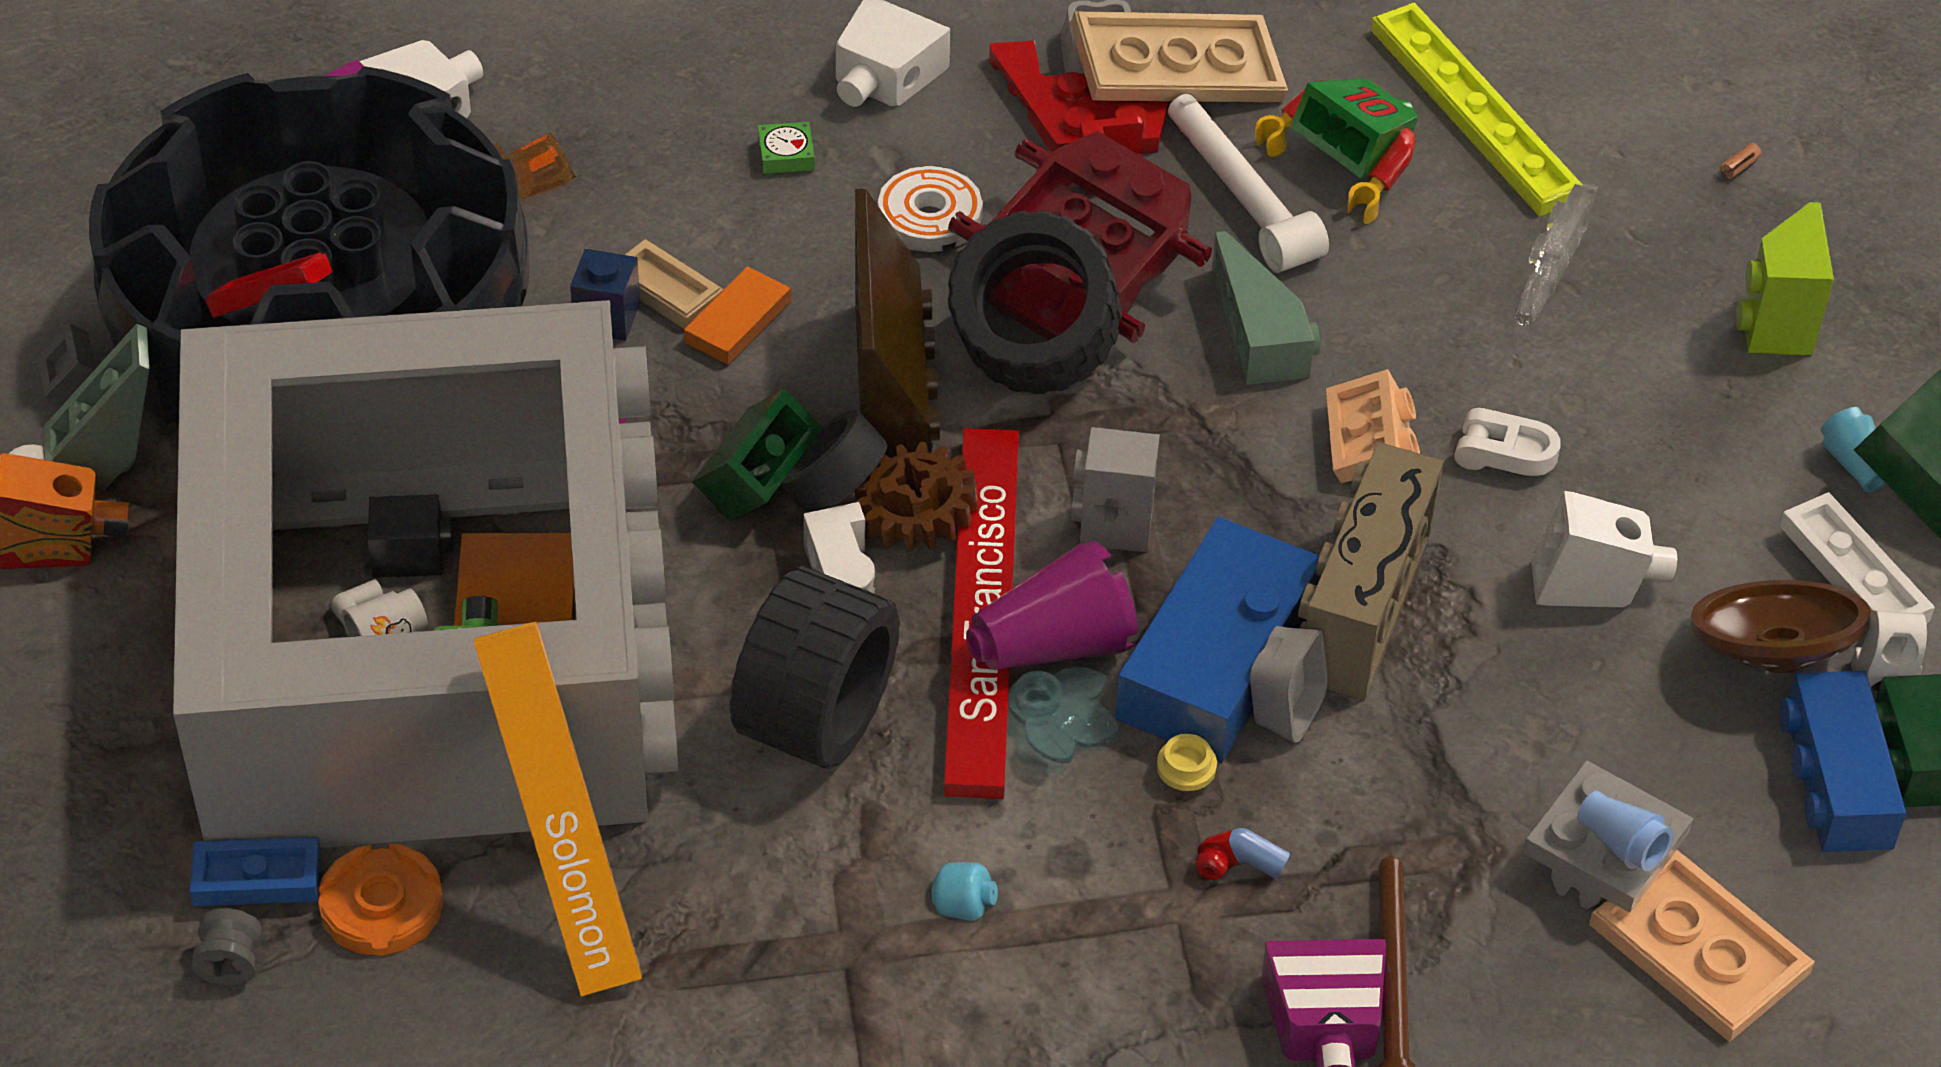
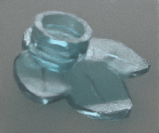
M1068 667L1055 675L1044 671H1032L1022 675L1009 691L1008 708L1011 715L1017 721L1026 725V740L1028 744L1048 760L1057 763H1070L1075 755L1076 745L1083 748L1099 747L1116 739L1121 732V727L1115 717L1096 700L1104 691L1108 677L1095 670L1084 667Z

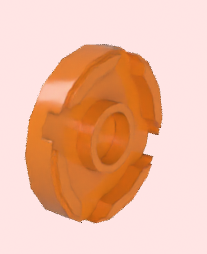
M388 843L389 849H373L371 844L357 847L335 860L322 877L318 900L323 927L338 945L357 954L375 956L406 951L425 939L439 922L444 899L438 871L424 854L402 844Z

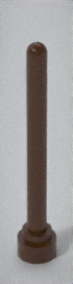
M1386 856L1379 863L1381 939L1386 941V958L1382 998L1384 1061L1378 1067H1416L1410 1061L1403 864L1395 856Z

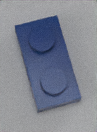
M299 837L194 842L190 880L192 905L218 906L318 902L321 860L319 838Z

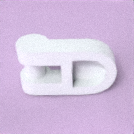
M1474 408L1468 411L1462 427L1465 436L1459 439L1454 453V458L1461 467L1468 470H1479L1488 466L1526 476L1544 475L1554 469L1560 452V437L1552 427L1536 420L1485 408Z

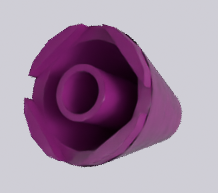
M1096 541L1078 544L974 614L971 619V629L966 631L967 644L974 659L978 663L985 662L992 670L1117 655L1131 650L1134 644L1127 642V637L1137 634L1138 624L1135 607L1122 572L1111 575L1102 561L1111 557L1107 549Z

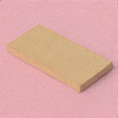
M1074 11L1070 21L1092 100L1173 101L1180 95L1190 94L1197 99V102H1283L1288 92L1263 15Z

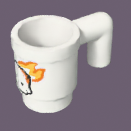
M374 579L337 594L331 601V609L343 623L347 637L429 630L424 607L417 594L411 588L399 593L391 591L383 594L380 584Z

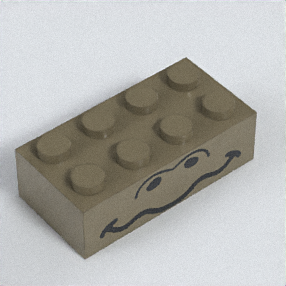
M1377 442L1369 463L1363 461L1358 463L1350 489V494L1355 495L1353 502L1343 501L1341 503L1333 529V534L1338 535L1335 544L1325 542L1316 568V575L1321 576L1318 585L1307 584L1298 612V617L1307 619V622L1302 621L1299 629H1319L1323 632L1328 672V690L1366 700L1431 537L1444 465L1443 460Z

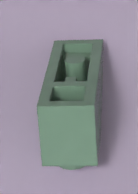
M1226 231L1215 232L1212 273L1245 384L1251 385L1310 378L1312 356L1319 355L1321 342L1316 322L1309 323L1303 302Z
M136 324L44 425L45 460L91 468L96 473L95 487L104 491L121 473H126L130 470L137 457L139 432L149 375L146 327Z

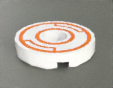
M935 166L910 168L894 175L881 188L877 201L878 207L906 247L910 250L929 253L943 251V245L956 242L955 247H958L968 242L948 230L951 218L955 217L956 219L955 213L961 211L980 224L983 212L980 191L968 177L952 169ZM932 206L941 209V211L925 213L919 209Z

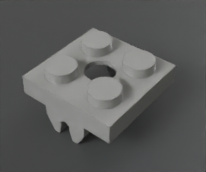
M1587 760L1527 837L1523 854L1552 869L1551 879L1557 894L1564 897L1571 887L1576 888L1580 893V907L1588 910L1599 904L1604 898L1631 913L1690 833L1694 818ZM1594 791H1600L1610 798L1662 815L1665 825L1673 830V841L1668 853L1660 864L1650 871H1644L1639 867L1629 869L1589 828L1578 822V811L1585 798Z

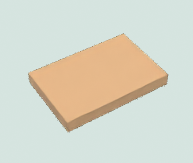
M1678 850L1673 854L1631 913L1607 900L1592 912L1589 923L1593 929L1729 1043L1808 977L1815 963L1814 960Z

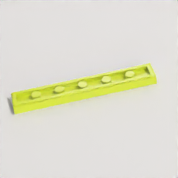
M1415 2L1372 18V33L1539 217L1582 201L1585 189L1583 184Z

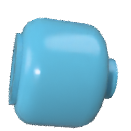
M948 863L943 865L934 877L932 883V902L935 904L937 912L941 915L974 921L982 917L985 906H993L997 902L998 889L996 882L991 881L987 868L980 863Z

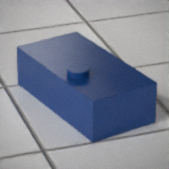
M1218 516L1120 672L1115 720L1166 741L1180 734L1200 736L1208 742L1217 761L1223 763L1253 712L1250 673L1255 659L1265 648L1268 638L1276 626L1299 629L1302 621L1307 620L1298 617L1299 607L1307 584L1318 585L1321 576L1316 575V568L1320 556Z

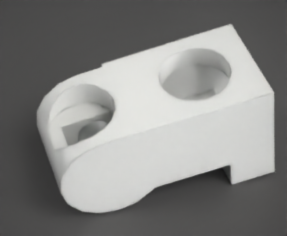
M859 502L804 513V548L811 568L875 593L874 564L868 556L862 553L865 552V518Z
M1873 611L1870 616L1869 631L1862 648L1856 647L1853 654L1851 670L1866 671L1870 688L1882 681L1883 677L1920 675L1927 642L1925 615L1907 612ZM1871 688L1875 702L1878 692Z

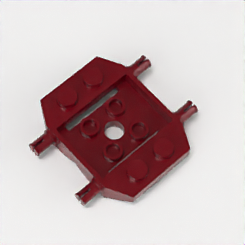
M1099 131L1059 147L1054 152L1046 151L1028 138L1023 139L1022 145L1019 143L1015 150V157L1037 169V171L993 220L999 217L1001 219L1010 216L1014 212L1025 211L1028 213L1040 210L1051 212V214L1056 216L1068 217L1074 220L1075 224L1082 229L1086 228L1094 236L1098 246H1102L1107 255L1120 295L1118 298L1122 308V320L1119 321V334L1131 343L1137 342L1138 337L1141 338L1145 331V323L1127 313L1143 284L1161 275L1178 255L1183 256L1198 267L1204 266V260L1207 262L1211 256L1212 248L1188 235L1192 199L1190 185ZM1075 185L1080 186L1155 232L1149 237L1132 227L1125 219L1117 218L1089 201L1086 196L1072 191ZM959 211L955 213L956 219L955 217L951 218L948 230L969 242L968 239L975 232L981 231L988 225H981ZM1036 263L1018 268L1005 276L994 288L987 303L1045 339L1050 340L1066 331L1079 317L1085 305L1086 289L1080 276L1070 269L1056 264Z

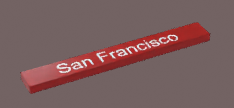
M964 428L962 456L965 458L966 469L974 471L978 509L970 511L972 523L969 527L958 525L944 797L1004 799L1010 668L992 670L985 662L978 663L969 650L966 631L971 629V619L974 614L1013 589L1019 447L1018 430Z

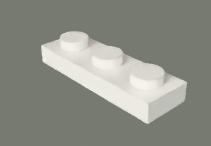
M1829 492L1783 512L1779 527L1833 586L1849 590L1863 598L1869 605L1871 614L1875 610L1919 613L1925 615L1927 623L1930 622L1935 608L1933 604Z

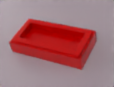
M319 252L231 280L210 293L205 300L214 318L260 303L262 296L272 285L316 283L333 271L326 254Z

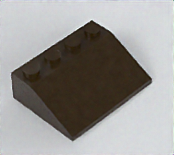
M855 189V313L860 413L885 439L887 444L885 455L889 458L897 456L896 447L901 444L909 453L916 452L920 442H926L929 452L930 441H940L939 407H929L928 400H937L938 397L937 367H926V360H935L934 327H924L923 322L932 320V288H921L920 265L867 189Z

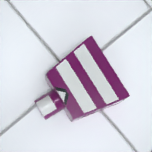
M1385 939L1266 941L1261 981L1285 1057L1292 1061L1316 1060V1067H1355L1354 1059H1369L1375 1056L1382 1012L1386 958Z

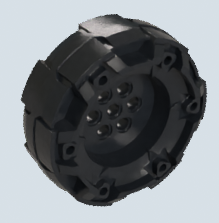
M363 66L357 74L345 76H306L273 81L255 80L249 73H245L201 88L160 111L162 126L153 131L136 146L116 170L109 183L97 184L91 202L89 240L94 262V287L102 319L109 332L113 349L136 324L147 328L149 375L144 405L166 424L175 421L179 422L181 329L520 307L523 305L529 284L530 261L526 220L520 205L517 177L511 159H502L500 153L487 136L470 120L452 109L449 93L413 77L379 68ZM319 252L326 254L333 272L316 283L272 285L264 293L260 303L214 318L212 317L205 299L208 298L210 293L225 283Z

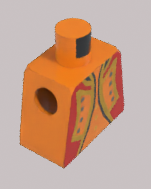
M1 453L0 569L86 565L91 561L93 535L128 536L130 502L95 500L96 473L91 468Z

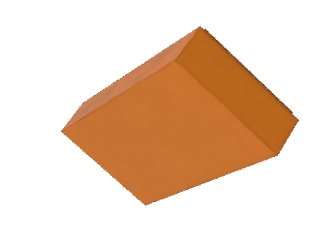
M747 266L684 329V343L729 365L791 302V288Z

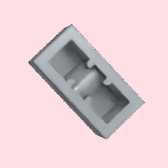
M1091 427L1088 450L1077 449L1073 483L1084 484V488H1074L1071 521L1081 522L1080 544L1096 541L1105 548L1148 552L1154 504L1159 434Z

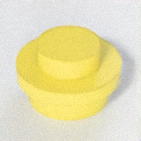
M1194 734L1174 736L1159 751L1157 772L1160 778L1174 789L1181 791L1202 789L1211 783L1216 774V756L1208 742L1200 736Z

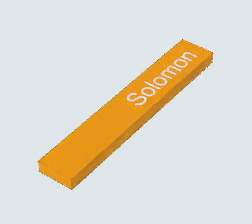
M537 621L474 638V646L580 995L584 996L641 980L640 965Z

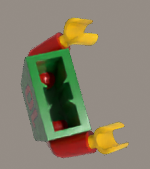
M1364 78L1308 82L1306 88L1281 109L1283 115L1280 117L1268 115L1257 121L1255 126L1256 145L1259 146L1267 140V155L1270 157L1279 156L1287 148L1286 131L1292 128L1358 177L1365 178L1368 176L1369 183L1360 182L1351 187L1348 196L1347 213L1349 214L1354 206L1358 204H1367L1363 223L1369 224L1378 216L1381 191H1389L1412 160L1416 145V135L1413 130L1418 121L1417 114L1408 101L1404 99L1397 100L1378 85Z

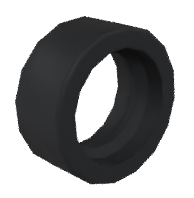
M858 410L844 412L823 425L821 431L780 484L806 513L832 508L859 487L882 460L887 449L886 441Z

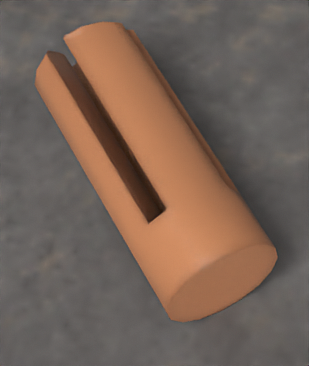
M1755 143L1746 145L1721 164L1720 171L1727 170L1722 175L1727 179L1734 178L1761 157L1760 147Z

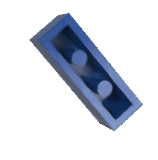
M1866 671L1796 673L1789 697L1782 698L1780 703V723L1783 732L1791 733L1794 744L1792 752L1793 772L1797 780L1804 781L1807 792L1805 816L1808 827L1817 830L1822 852L1894 849L1906 816V810Z

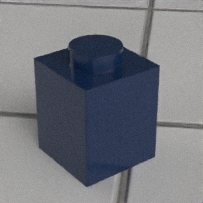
M584 249L570 285L571 303L610 300L612 338L626 341L640 305L638 259L634 256Z

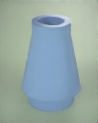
M1600 791L1590 793L1579 808L1578 822L1589 828L1629 869L1637 867L1644 871L1654 869L1664 859L1671 847L1673 830L1665 825L1664 817L1660 814L1610 798Z

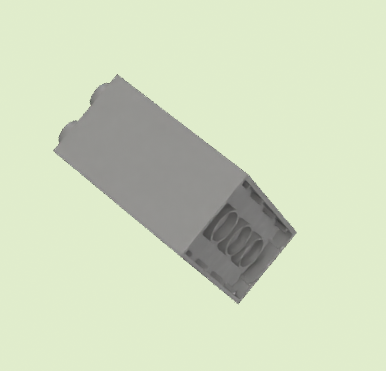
M610 300L181 329L173 716L204 841L318 837L320 848L531 831L474 646V638L524 624L273 643L272 531L314 527L323 529L340 528L343 525L368 524L369 497L439 494L442 517L493 514L505 516L517 515L520 512L570 509L577 620L541 622L537 624L597 825L648 822L645 774L678 771L672 660L665 603H654L666 602L661 529H659L658 511L627 513L625 509L658 507L653 435L651 436L650 421L619 424L618 419L651 416L646 346L613 348Z

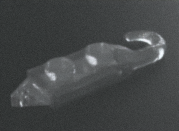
M1587 182L1582 186L1575 184L1565 203L1561 201L1555 203L1547 225L1549 233L1547 236L1538 235L1530 254L1529 264L1536 266V271L1529 277L1518 301L1515 312V320L1518 325L1525 327L1534 323L1549 295L1553 294L1587 230L1592 203L1599 186Z

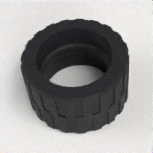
M1048 211L1014 212L1010 216L1001 219L999 217L989 222L987 227L975 232L968 239L969 242L965 248L959 251L955 259L956 264L953 272L950 273L948 281L950 296L948 297L949 310L971 360L977 368H981L986 376L996 384L999 382L1007 386L1009 390L1016 392L1026 391L1032 392V394H1046V392L1055 390L1060 392L1069 389L1071 385L1079 381L1083 382L1092 375V372L1099 365L1102 366L1109 357V351L1112 345L1116 344L1119 335V321L1122 320V308L1118 298L1120 295L1107 255L1102 246H1098L1094 236L1086 228L1082 229L1075 224L1074 220L1065 216L1053 215ZM1050 263L1068 268L1080 276L1086 289L1085 305L1076 321L1057 337L1041 343L1021 344L1010 342L997 336L988 326L985 317L987 301L997 284L1014 270L1030 264Z
M797 567L783 576L781 581L770 591L769 596L757 612L738 657L731 685V699L729 700L730 719L736 732L824 769H829L841 763L853 751L855 745L867 730L888 684L899 642L900 617L895 603L888 598L808 567Z

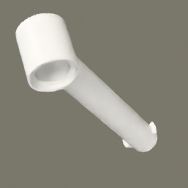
M1183 94L1175 98L1168 108V115L1179 127L1180 131L1190 139L1193 146L1262 228L1259 232V246L1268 267L1273 272L1280 273L1327 255L1329 239L1325 226L1319 216L1313 211H1307L1293 217L1217 124L1211 120V117L1197 102V99L1190 94Z

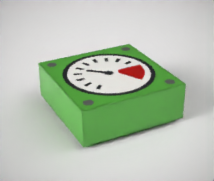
M809 122L758 125V141L763 174L815 170V156Z

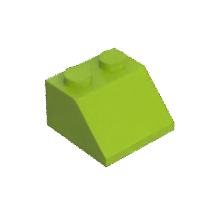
M1809 202L1761 239L1757 259L1749 260L1747 263L1745 284L1748 294L1746 299L1739 298L1736 327L1738 331H1745L1748 353L1813 355L1834 281L1821 203Z

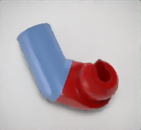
M1237 828L1207 837L1198 846L1195 866L1200 875L1210 880L1221 879L1228 868L1247 863L1276 879L1286 865L1290 853L1246 828Z

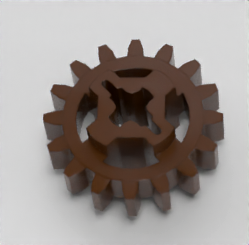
M920 442L916 452L909 453L902 444L897 445V456L889 458L884 454L878 464V468H875L864 482L854 490L856 498L854 502H859L865 518L867 536L873 538L882 534L883 545L886 548H890L898 540L904 541L906 552H912L916 542L924 541L930 550L935 549V538L941 535L951 541L957 538L955 525L969 527L972 523L970 511L978 509L974 471L966 469L965 458L960 455L950 459L948 447L941 446L934 453H929L926 442Z

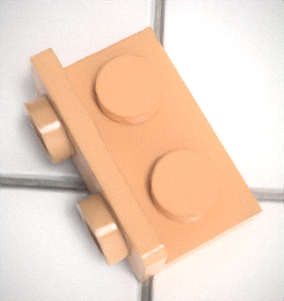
M1388 369L1326 388L1333 471L1341 484L1353 480L1360 461L1369 463L1377 442L1420 454L1417 439L1409 426V421L1416 419L1413 399L1406 387L1398 388Z

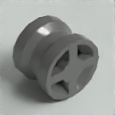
M218 908L205 913L201 917L198 928V936L202 943L195 947L192 956L191 966L193 971L200 978L214 984L238 985L246 983L252 978L255 970L256 958L252 951L259 946L263 929L260 922L254 916L244 911L231 908Z

